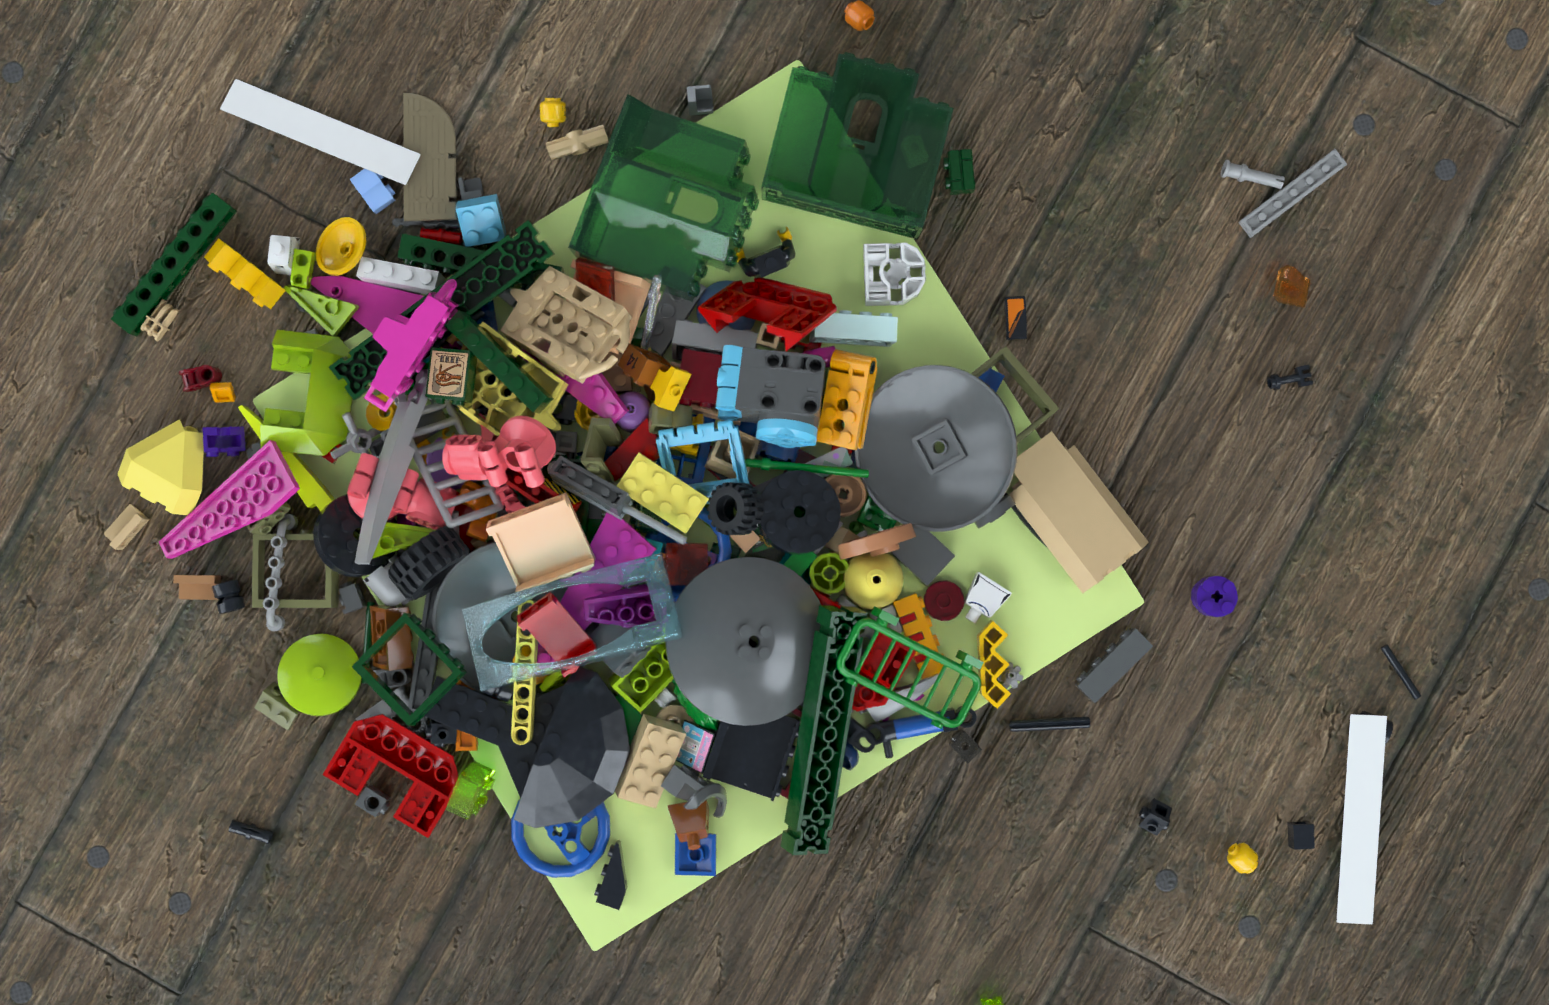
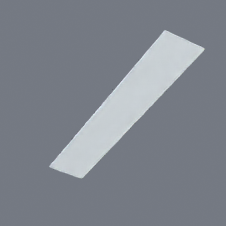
M237 79L234 80L220 108L225 112L404 185L407 184L421 155Z
M1350 715L1337 923L1373 924L1387 716Z

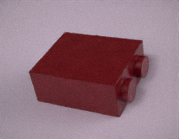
M683 349L680 369L691 373V376L679 400V404L691 406V403L698 404L700 408L708 410L716 407L717 378L719 368L722 366V355Z

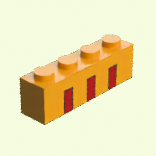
M914 593L894 601L893 604L898 614L897 617L903 627L904 635L938 652L937 646H940L936 634L932 635L930 631L932 623L929 615L925 616L922 610L925 607L922 597H917V594ZM916 652L913 659L919 672L927 656ZM930 658L921 679L940 673L943 664Z

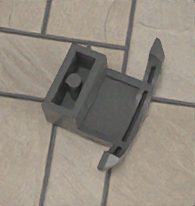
M674 765L661 787L676 798L687 800L684 808L688 810L697 809L704 801L715 797L718 799V804L713 816L716 818L722 817L727 804L725 788L709 779H703L701 773L685 765L682 767Z

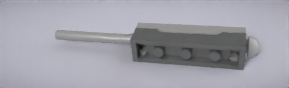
M562 456L548 464L547 471L555 484L622 520L625 514H629L683 545L686 543L687 537L633 508L628 492Z

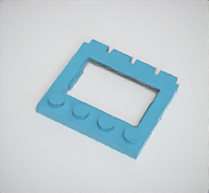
M733 420L717 422L718 429L715 428L714 422L697 424V432H695L694 425L677 427L676 435L674 428L659 430L656 444L661 467L675 476L676 472L670 447L729 439L730 456L736 478L688 484L708 498H712V491L716 490V487L723 483L750 484L739 428L734 426Z

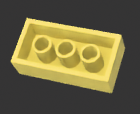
M638 452L617 484L618 488L629 493L630 498L685 534L709 500L707 496L640 452Z

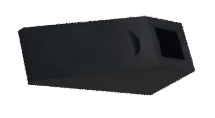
M617 840L615 845L611 844L608 856L611 859L609 865L604 864L601 873L604 879L602 884L598 883L594 895L598 896L596 899L597 903L619 910L628 886L621 841Z

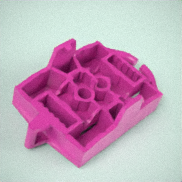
M448 280L437 293L430 292L423 303L414 311L411 318L400 314L396 315L394 320L384 317L373 334V338L388 353L380 364L364 399L386 412L397 396L410 389L414 383L412 377L416 372L418 374L425 366L423 360L437 338L442 339L448 330L445 324L458 311L456 309L459 305L450 300L457 286L456 280ZM377 389L389 397L388 401L384 402L373 395V392Z

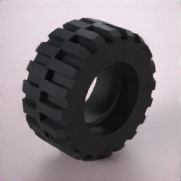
M447 526L440 527L421 538L403 552L388 570L389 578L406 599L411 601L417 600L440 586L453 566L470 554V549L453 528H448Z

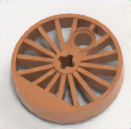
M907 523L837 545L839 557L842 560L870 552L871 557L900 549L898 543L916 537V533L912 523Z

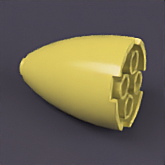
M870 552L851 557L847 562L849 566L847 572L845 569V574H843V581L845 580L846 587L843 589L850 601L858 607L873 610L875 606L882 609L892 604L900 595L903 587V572L897 560L889 553L871 557ZM876 575L880 577L878 584L873 582V577Z

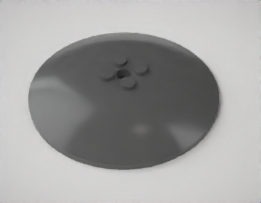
M925 365L905 370L893 376L873 394L864 445L862 449L857 448L855 450L857 469L869 470L868 478L860 477L873 501L887 515L902 524L912 523L913 528L918 530L944 532L956 530L976 522L988 514L1000 502L1015 472L1018 452L1017 437L1007 407L987 383L959 368L945 365ZM938 441L944 444L945 449L942 453H938L935 450V444Z
M496 542L473 550L459 563H456L442 581L437 592L433 608L432 625L433 632L436 635L435 640L440 644L444 643L450 649L449 654L454 659L457 657L462 661L463 668L467 673L460 680L467 686L480 692L490 667L501 670L502 675L508 673L514 676L512 659L516 653L517 620L511 617L512 612L518 611L521 601L529 599L537 602L550 591L561 602L575 573L568 579L562 580L560 578L548 586H538L529 593L523 594L522 592L516 594V585ZM526 604L524 610L530 607L532 604ZM592 622L585 632L590 635L599 626V623ZM527 629L523 631L526 636L531 634ZM557 663L554 664L552 673L558 667ZM542 683L536 685L535 698L545 694L539 688ZM522 687L520 690V696L524 699L529 696V690L526 687Z
M740 557L721 561L694 577L677 598L671 611L666 631V653L669 668L684 696L706 715L733 725L765 724L784 717L804 702L815 630H820V623L816 621L821 603L814 591L802 577L788 567L772 560L757 557ZM751 636H756L758 639V645L754 648H751L748 643Z

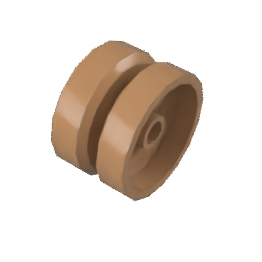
M831 475L826 479L839 499L840 517L852 516L861 509L865 502L866 490L859 477ZM841 491L846 492L847 496L845 499L839 497Z

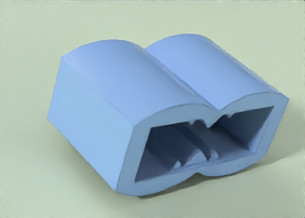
M363 169L353 176L350 181L372 211L378 214L396 201L393 197L396 193L389 184L384 185L381 180L384 178L382 175Z

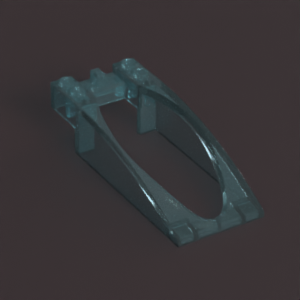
M662 553L574 575L462 609L481 691L645 650L646 647L684 638ZM647 581L656 621L634 626L617 639L596 650L566 660L534 664L497 661L488 657L483 652L481 643L488 629L508 612L538 595L579 584H618L629 589L631 585Z

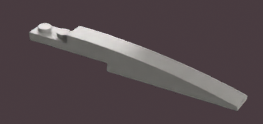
M428 369L421 370L416 375V382L413 390L408 395V401L399 402L388 430L365 508L355 558L356 564H370L414 455L415 449L410 447L409 444L428 400L425 397Z

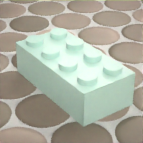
M840 310L839 313L831 315L810 333V342L890 347L897 342L898 317H892L891 313H880V316H873L872 312H860L857 315L851 314L852 311Z

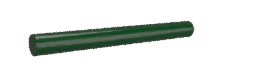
M367 602L363 654L372 646L370 606L375 605V602ZM361 678V683L368 684L363 678Z

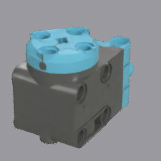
M724 345L722 366L719 368L717 378L718 392L715 407L718 409L717 418L725 421L757 423L756 439L775 444L779 447L815 446L824 388L826 363L823 358L818 355Z

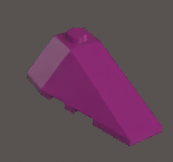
M659 582L637 585L583 599L585 621L619 625L625 628L631 627L642 631L667 629L666 590Z

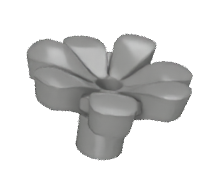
M1008 662L1010 665L1001 673L997 681H1003L1002 686L1006 689L1010 685L1015 689L1018 687L1017 681H1023V675L1019 674L1021 671L1019 666L1013 668V664Z

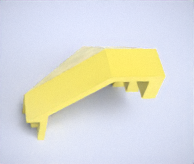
M179 419L127 448L118 471V477L122 486L129 490L134 488L140 491L141 497L154 504L159 502L165 505V510L172 514H190L195 509L202 492L203 433L198 432L196 428L191 426L183 427Z

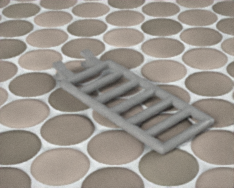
M403 392L395 398L394 402L398 407L399 402H406L407 398ZM429 399L431 404L424 407L421 416L446 408L451 418L416 428L409 446L415 449L413 458L446 526L453 528L503 510L504 505L496 494L495 487L490 485L488 479L482 480L485 485L483 488L445 501L443 500L439 492L440 490L469 480H461L458 476L435 483L430 473L444 469L443 461L426 466L422 455L443 449L447 439L418 448L413 438L455 425L459 435H468L451 401H445V404L432 403V399ZM489 494L493 505L452 519L448 508Z

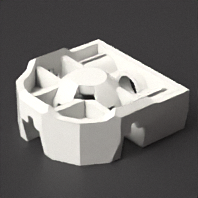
M908 243L863 245L865 306L904 305L918 296L926 281L925 261L917 248ZM900 248V258L889 259V249ZM890 264L891 268L886 272L884 267ZM873 266H880V282H873ZM910 268H921L922 277H911ZM901 279H906L904 282H902V285L898 283L901 281ZM901 288L902 301H891L890 289Z

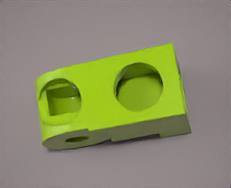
M294 249L290 278L291 286L305 289L310 288L316 261L315 252Z

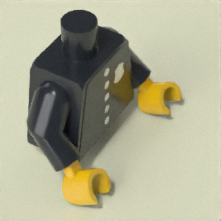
M785 227L786 231L784 233H780L779 230L777 231L782 245L748 259L745 257L743 247L741 246L739 247V252L731 251L734 261L740 265L745 275L762 278L789 266L790 261L795 258V250L788 227Z

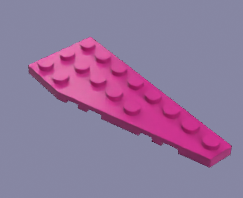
M269 440L159 541L166 558L173 559L273 514L300 489L277 443Z

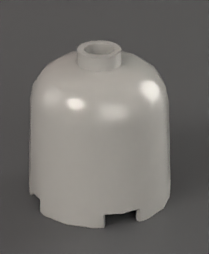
M396 554L389 559L390 562L385 567L381 565L363 580L374 594L389 607L397 606L400 603L404 606L411 601L402 595L388 575L390 566L398 558Z

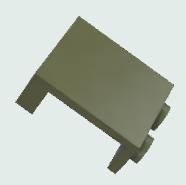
M591 418L581 462L586 470L608 482H614V477L604 463L607 446L619 447L624 441L611 418Z

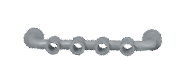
M285 514L279 520L277 534L271 539V545L275 550L274 556L268 560V565L272 568L271 577L267 578L265 582L266 587L269 589V597L263 601V607L267 609L266 625L271 631H280L285 626L284 618L281 615H275V609L279 607L277 593L278 588L282 585L280 570L285 564L282 558L283 548L287 545L285 531L293 530L298 525V519L293 514Z

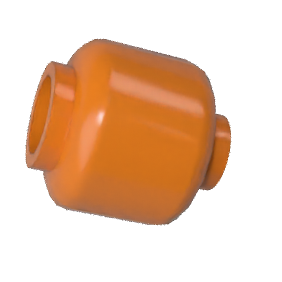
M863 1L851 2L845 8V21L857 31L867 30L874 23V10Z

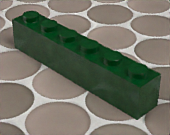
M458 310L445 324L533 413L540 414L554 399L466 312Z

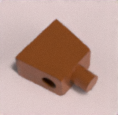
M707 800L697 809L693 810L684 808L686 802L668 805L679 842H687L689 850L699 849L701 847L700 839L707 838L709 833V806Z

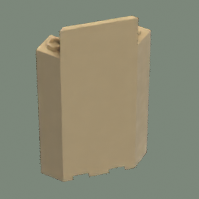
M1051 431L1017 457L1014 474L1019 482L1012 486L1013 491L1008 495L1012 497L1016 507L1082 593L1099 583L1106 575L1117 569L1128 558L1139 552L1149 543L1075 445L1067 449Z

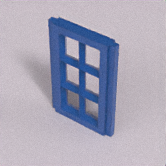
M704 416V424L712 422L715 424L716 419ZM711 442L699 443L696 459L685 457L684 453H681V456L671 454L673 459L680 460L676 475L679 479L687 484L703 482L706 469L704 466L708 459ZM660 458L656 462L659 466H661ZM684 461L695 463L692 478L681 476Z

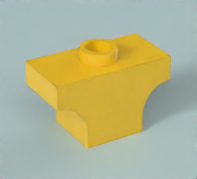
M673 366L668 371L659 369L650 387L655 392L654 404L658 407L675 411L691 373Z

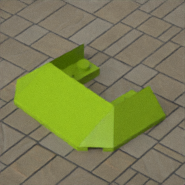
M277 330L272 342L274 350L271 369L310 374L305 412L265 408L264 423L260 425L261 448L269 440L277 443L281 452L325 456L331 449L345 441L348 435V427L342 415L347 412L351 414L352 397L344 388L348 383L344 379L338 380L329 366L341 357L347 356L349 359L351 357L348 353L350 350L340 337Z

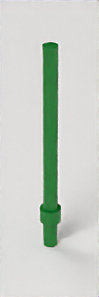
M762 458V460L745 459L746 467H756L766 471L770 469L803 470L820 474L864 478L869 476V470L771 461L770 458Z

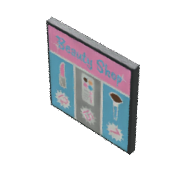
M684 720L682 728L686 736L676 761L704 774L716 734L688 720Z

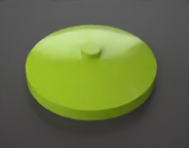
M313 634L299 639L286 650L279 663L277 679L284 699L296 710L311 716H326L342 710L354 699L361 685L362 677L352 668L359 659L356 652L347 642L329 634Z

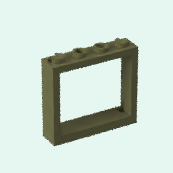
M1005 346L971 374L979 378L1000 362L1044 413L1016 436L1018 444L1053 416L1059 408Z
M273 530L265 536L253 534L252 608H264L265 540H271L276 536V534H273ZM293 530L285 531V538L287 540H314L312 530H300V534H293ZM326 565L325 599H278V608H338L339 573Z

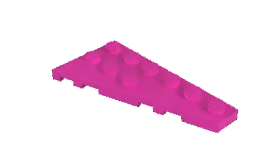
M526 352L528 355H530L532 358H534L536 361L542 364L535 356ZM518 355L520 358H522V359H523L524 361H526L527 363L529 362V361H527L526 359H524L522 356ZM554 373L569 384L565 391L602 418H611L614 424H616L629 411L602 373L588 377L583 384L567 375L561 377Z

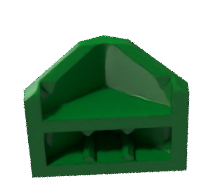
M870 495L867 496L857 518L858 522L877 532L893 528L897 522L887 515L873 501Z

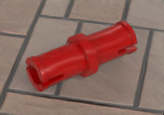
M421 228L420 237L457 245H461L463 241L462 232L445 231L443 228L439 230Z

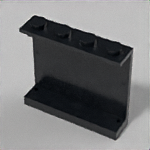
M785 715L772 722L749 726L733 725L721 721L703 778L709 780L712 778L771 798V801H774L775 796H780L783 787L779 785L781 778H786L789 766L786 765L788 757L792 758L796 746L793 745L795 737L798 738L800 720Z

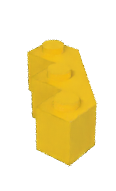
M219 238L204 256L209 262L208 267L217 273L220 270L231 279L230 284L238 290L243 288L254 297L252 301L260 307L265 305L272 309L286 291L276 281L268 277L258 267Z
M990 621L977 635L978 659L984 662L981 669H979V677L981 679L980 694L998 709L1011 694L996 680L1010 665L995 651L1008 634L994 621Z

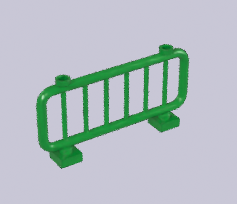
M874 606L871 614L877 617L876 621L870 618H863L857 621L837 658L839 672L847 677L845 682L855 687L859 683L931 719L930 724L942 729L943 725L949 728L960 726L964 722L981 687V679L972 668L974 666L981 669L984 662L961 650H958L955 656L962 660L961 664L887 627L888 623L896 626L899 618ZM868 626L874 629L875 632L854 672L845 666V661L861 629ZM880 632L893 640L873 679L870 680L858 673ZM896 641L909 647V650L888 689L876 683ZM913 650L927 657L907 697H904L894 692L893 689ZM931 658L943 664V667L922 706L910 700ZM949 667L960 673L941 713L938 714L928 709L927 706L946 668ZM963 676H966L973 681L972 688L958 716L950 720L944 717V714Z

